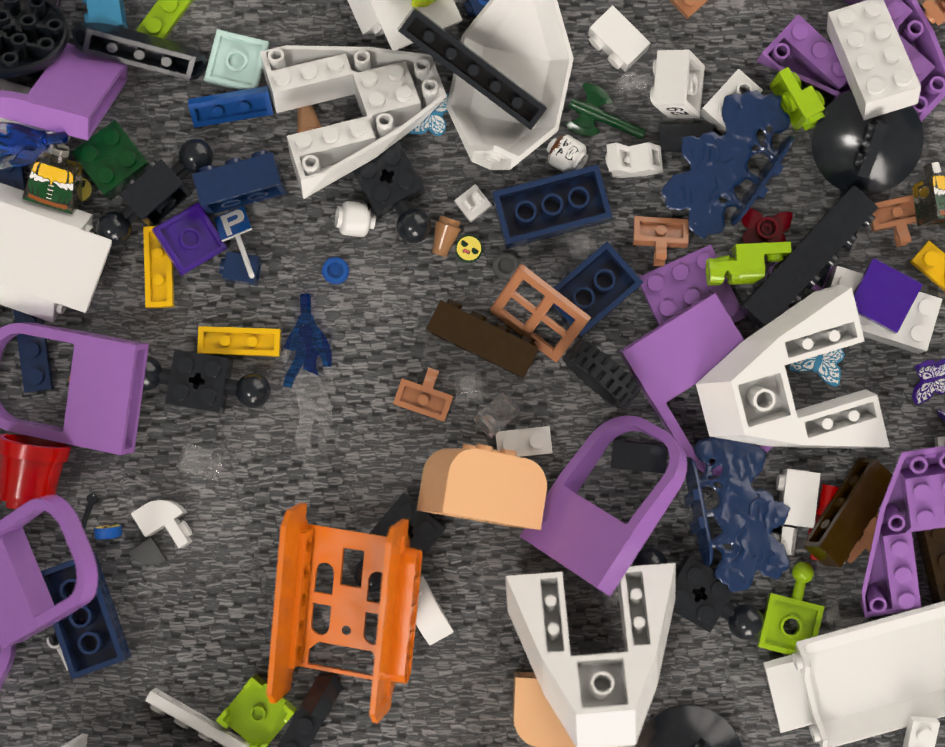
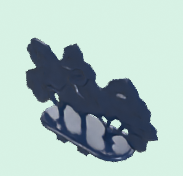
M757 90L747 91L744 94L735 93L727 95L724 98L722 118L727 131L723 136L719 137L715 132L703 133L700 138L695 136L682 137V157L690 164L691 170L681 174H674L662 188V196L665 198V204L668 209H689V229L700 238L705 239L708 234L715 235L723 232L725 227L723 214L728 207H737L730 220L732 226L736 225L747 213L754 201L763 199L769 190L765 187L771 177L778 176L784 168L780 162L790 149L795 136L790 135L786 137L776 150H773V134L784 132L791 124L789 114L781 108L780 95L769 93L764 96ZM768 125L772 127L771 133L767 131L766 127ZM759 129H762L766 136V139L763 140V143L766 144L765 146L758 142L756 133ZM757 145L759 150H752L751 147ZM764 153L769 160L759 175L756 176L748 171V160L754 154ZM748 179L753 184L740 201L733 190L735 186ZM722 196L728 199V201L722 203L719 201V197Z
M716 437L699 440L694 446V450L698 459L706 464V469L703 476L699 478L695 461L691 457H687L686 483L688 493L684 496L685 506H691L694 520L689 523L690 532L697 535L700 554L706 566L711 565L713 561V547L717 548L722 553V560L716 568V578L723 584L728 585L731 592L749 589L755 572L758 570L764 576L775 580L781 577L782 572L788 569L790 561L784 545L779 543L770 533L774 528L784 525L790 507L780 501H774L773 495L765 489L755 491L752 488L751 482L763 470L766 451L757 444ZM715 458L713 465H709V459ZM720 465L722 473L718 478L710 480L709 477L713 476L711 471ZM719 482L722 487H715L714 483ZM710 486L718 493L719 505L715 509H705L702 487ZM712 516L722 528V533L713 540H711L707 517ZM723 544H731L732 549H725Z

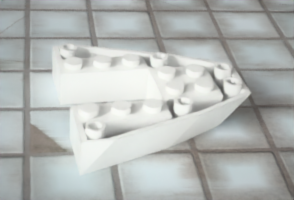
M286 45L260 51L263 72L276 113L355 94L361 114L363 115L361 118L287 136L290 158L303 199L378 157L421 124L447 97L433 58L429 54L399 50L392 51L391 49L376 47Z
M839 284L813 292L742 341L696 383L710 437L769 447L845 449L890 447L877 394L865 389L796 410L785 369L787 364L864 342L852 287Z
M675 563L630 566L619 582L618 594L625 652L571 656L562 572L506 576L505 585L509 616L544 696L576 747L636 745L658 685L675 603Z

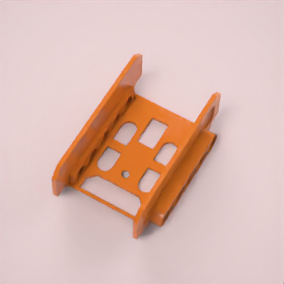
M300 502L286 510L280 527L266 695L270 703L276 704L290 692L292 675L296 666L372 680L369 715L373 723H378L390 711L396 682L407 684L410 678L422 568V550L410 548L408 519H401L391 526L388 537L308 524L306 519L307 503ZM345 548L364 551L361 587L342 584ZM321 563L330 564L334 570L332 594L315 591L317 568ZM374 572L383 573L380 602L368 600L370 576ZM314 603L331 606L329 630L325 634L317 633L313 628ZM367 612L379 614L376 643L369 642L365 637ZM344 626L350 627L351 633L349 635L343 633L342 628ZM318 642L371 651L375 656L373 674L309 663L310 648Z

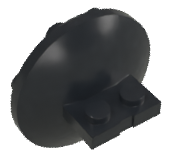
M0 0V77L25 75L40 78L46 68L63 53L67 45L68 28L64 15L56 6L46 0Z
M851 89L832 99L823 111L825 117L817 120L814 124L811 138L814 161L824 178L833 186L845 192L853 185L864 195L878 194L892 189L910 175L917 165L923 149V127L919 115L913 106L863 120Z
M677 705L664 709L654 715L641 729L634 747H742L735 730L719 714L697 705Z

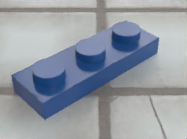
M268 86L188 99V107L194 128L274 115Z

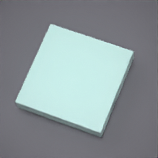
M217 29L204 81L236 90L258 88L263 72L260 51L269 49V41Z

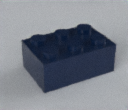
M258 151L251 155L252 158L245 160L233 158L227 160L225 165L215 168L213 165L198 169L199 172L192 174L201 207L209 215L287 194L280 166L273 152Z
M607 241L553 288L591 317L578 334L577 338L580 339L634 293L644 282ZM553 303L551 308L569 328L575 319Z

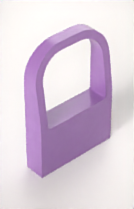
M67 43L63 53L46 68L28 94L0 90V117L89 140L126 84L128 64L82 53L75 45Z
M716 293L706 295L618 351L666 431L682 445L686 457H691L695 461L697 470L705 472L706 464L696 456L694 449L667 406V402L699 382L744 341ZM758 445L764 451H766V453L772 448L769 446ZM718 465L711 472L715 476H720L722 467Z
M32 322L13 323L0 328V364L2 352L6 344L19 334L74 344L64 427L18 419L8 413L0 402V428L9 432L117 455L134 453L149 344Z
M626 415L606 421L588 437L547 493L541 530L524 529L519 537L605 594L611 596L684 482L687 472V457L682 445L667 431L641 417ZM629 431H640L667 446L669 465L663 477L630 521L625 524L577 493L607 446L617 436Z
M48 495L30 500L0 520L1 649L23 642L89 603L96 593L98 573L94 554L77 514L70 504L60 496ZM43 511L50 513L60 525L75 561L77 571L76 586L72 595L55 606L23 530L24 525Z

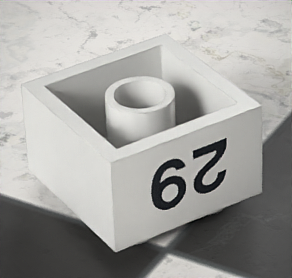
M658 50L657 60L653 62L655 83L650 90V99L652 104L668 118H700L705 65L690 50Z

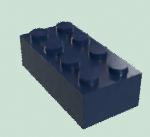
M598 164L492 192V201L505 249L609 223L612 219Z
M96 553L93 554L97 566L98 583L93 599L72 614L53 624L71 680L132 657ZM74 559L41 571L54 606L72 595L77 581Z

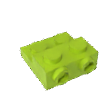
M787 67L778 72L769 87L775 95L781 96V108L789 114L790 122L795 132L801 128L804 131H808L814 127L817 120L825 117L823 113L825 101L818 90L815 91L812 85L802 90L800 88L802 86L800 78Z

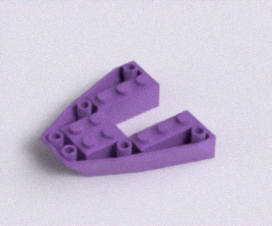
M844 0V1H845L847 4H849V5H853V4H856V3H859V2H863V1H866V0ZM884 0L921 85L918 104L912 106L922 121L945 97V57L935 32L917 0ZM799 14L761 53L756 61L777 72L789 67L792 73L795 72L802 83L808 86L812 85L813 88L833 97L851 89L833 45Z
M945 446L902 452L879 510L861 592L860 606L865 618L921 608L912 532L945 527Z

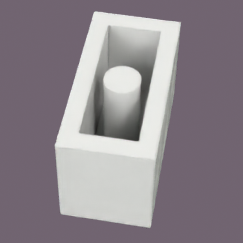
M613 5L589 28L588 32L590 36L589 41L597 50L603 49L609 55L608 61L616 69L621 67L625 72L648 51L651 44Z
M783 469L782 474H778L776 490H780L779 501L790 507L784 525L814 528L821 473Z

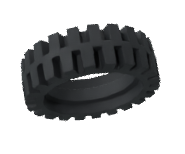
M578 339L563 357L566 366L584 384L592 388L596 394L598 393L601 398L607 400L618 409L620 408L625 411L641 392L636 381L621 366H618L612 358L610 359L603 351L601 352L596 346H592L588 341Z

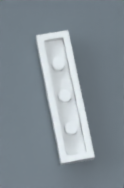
M157 688L151 690L145 700L151 704L150 708L161 715L167 713L175 718L174 722L186 729L190 726L199 731L198 736L205 741L212 743L214 740L223 745V747H249L250 745L243 737L229 729L223 728L217 722Z

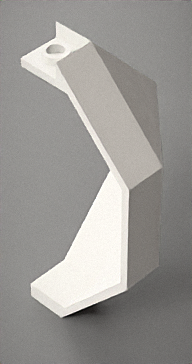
M490 0L462 34L461 42L547 107L546 111L530 130L454 73L446 108L471 162L490 170H510L558 132L574 58L557 0Z

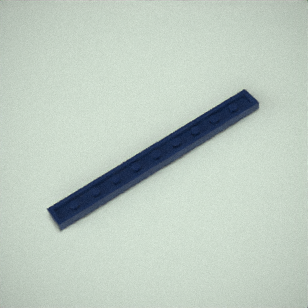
M0 145V183L27 192L22 152ZM13 309L15 323L32 322L45 324L43 319ZM27 334L17 335L24 393L54 389L47 338Z

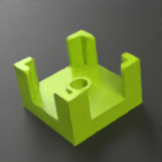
M255 674L244 685L231 704L220 714L216 722L225 729L231 727L250 743L249 747H267L298 708L285 697L281 698L276 704L270 703L266 695L267 682Z

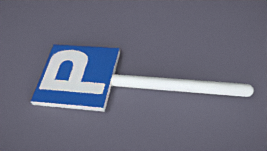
M242 206L214 218L222 242L234 237L236 238L250 278H254V273L240 236L253 229L246 210Z

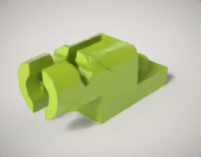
M791 242L736 244L731 248L732 257L725 255L706 260V283L708 286L721 285L726 277L729 285L754 284L765 276L764 258H767V262L783 261L784 257L792 253Z

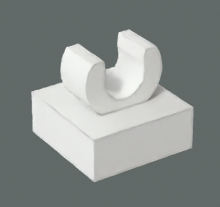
M476 184L454 200L470 223L492 207V204Z
M783 526L782 535L770 533L779 543L784 545L787 555L795 556L797 528Z

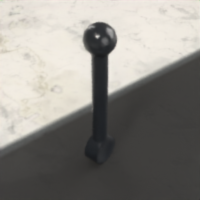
M94 493L87 496L88 505L81 522L83 530L86 527L93 504L98 501V496Z

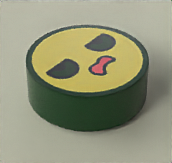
M473 235L461 237L455 247L457 257L465 263L477 261L482 255L481 241Z

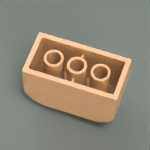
M463 444L462 448L440 449L434 452L424 465L417 511L514 528L541 530L547 481L543 470L537 463L530 459L516 457V451L500 449V451L493 450L492 446L476 444V446Z
M514 671L513 719L516 731L521 739L534 747H576L544 696L535 673Z

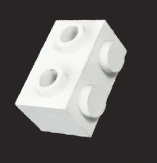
M738 69L702 108L700 116L708 123L713 124V127L724 135L726 133V125L722 118V108L725 96L735 93L744 94L747 91L755 90L761 93L763 90Z

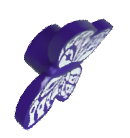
M945 359L937 362L927 360L915 366V371L920 378V382L915 386L912 393V400L916 405L929 400L934 392L938 394L945 393Z

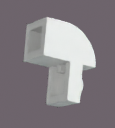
M649 142L633 146L619 143L607 144L605 159L609 172H612V177L627 178L663 173L661 146Z
M155 500L131 513L145 537L152 536L166 527L178 548H183L193 542L189 537L192 535L190 527L184 520L180 522L178 519L185 515L187 511L176 502Z
M421 576L416 625L428 644L432 645L454 631L436 601L427 581Z

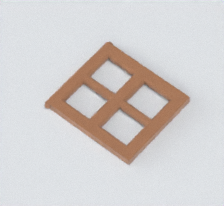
M523 264L518 266L490 308L492 314L519 335L527 336L536 341L534 346L538 347L541 352L556 363L591 319L588 314ZM523 279L544 295V298L537 307L516 292ZM511 297L532 313L525 324L504 309ZM553 303L575 319L568 330H565L546 315ZM540 321H543L562 336L555 347L533 332Z

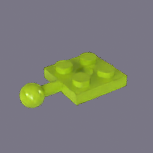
M798 562L792 568L795 584L791 598L769 592L763 615L764 626L759 634L757 647L792 655V653H795L796 642L818 636L825 606L802 601L806 583L810 582L814 577V569L809 563ZM792 618L797 622L798 627L793 634H787L783 629V625L787 619Z

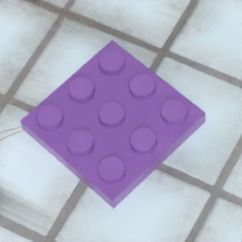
M711 244L670 262L664 267L661 266L639 276L644 282L640 288L658 326L711 293H716L733 323L745 318L743 312L739 310L740 305L731 286L727 283L726 277L721 285L708 286L706 283V260L708 258H717Z

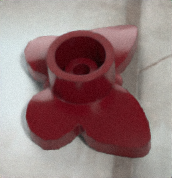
M750 208L741 219L743 227L747 229L742 236L743 243H761L762 241L766 243L786 242L783 232L789 229L793 214L786 211L772 217H763L758 211Z

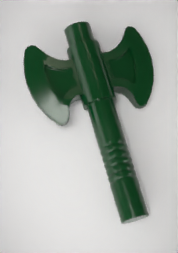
M584 83L583 89L587 94L586 102L574 98L571 99L568 108L580 114L576 120L566 123V127L572 132L582 136L597 135L599 130L594 126V121H600L639 139L643 138L646 129L604 112L600 108L604 104L611 105L613 103L611 97L601 87Z

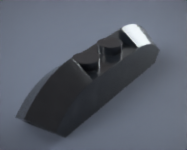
M80 23L71 30L75 47L85 54L190 81L198 79L207 69V61L201 53L175 41L104 23Z
M319 673L277 747H310L343 689L335 674Z

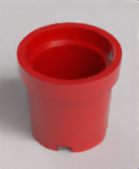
M0 434V504L5 501L6 508L16 510L30 500L48 495H56L63 464L69 459L72 445L23 434Z

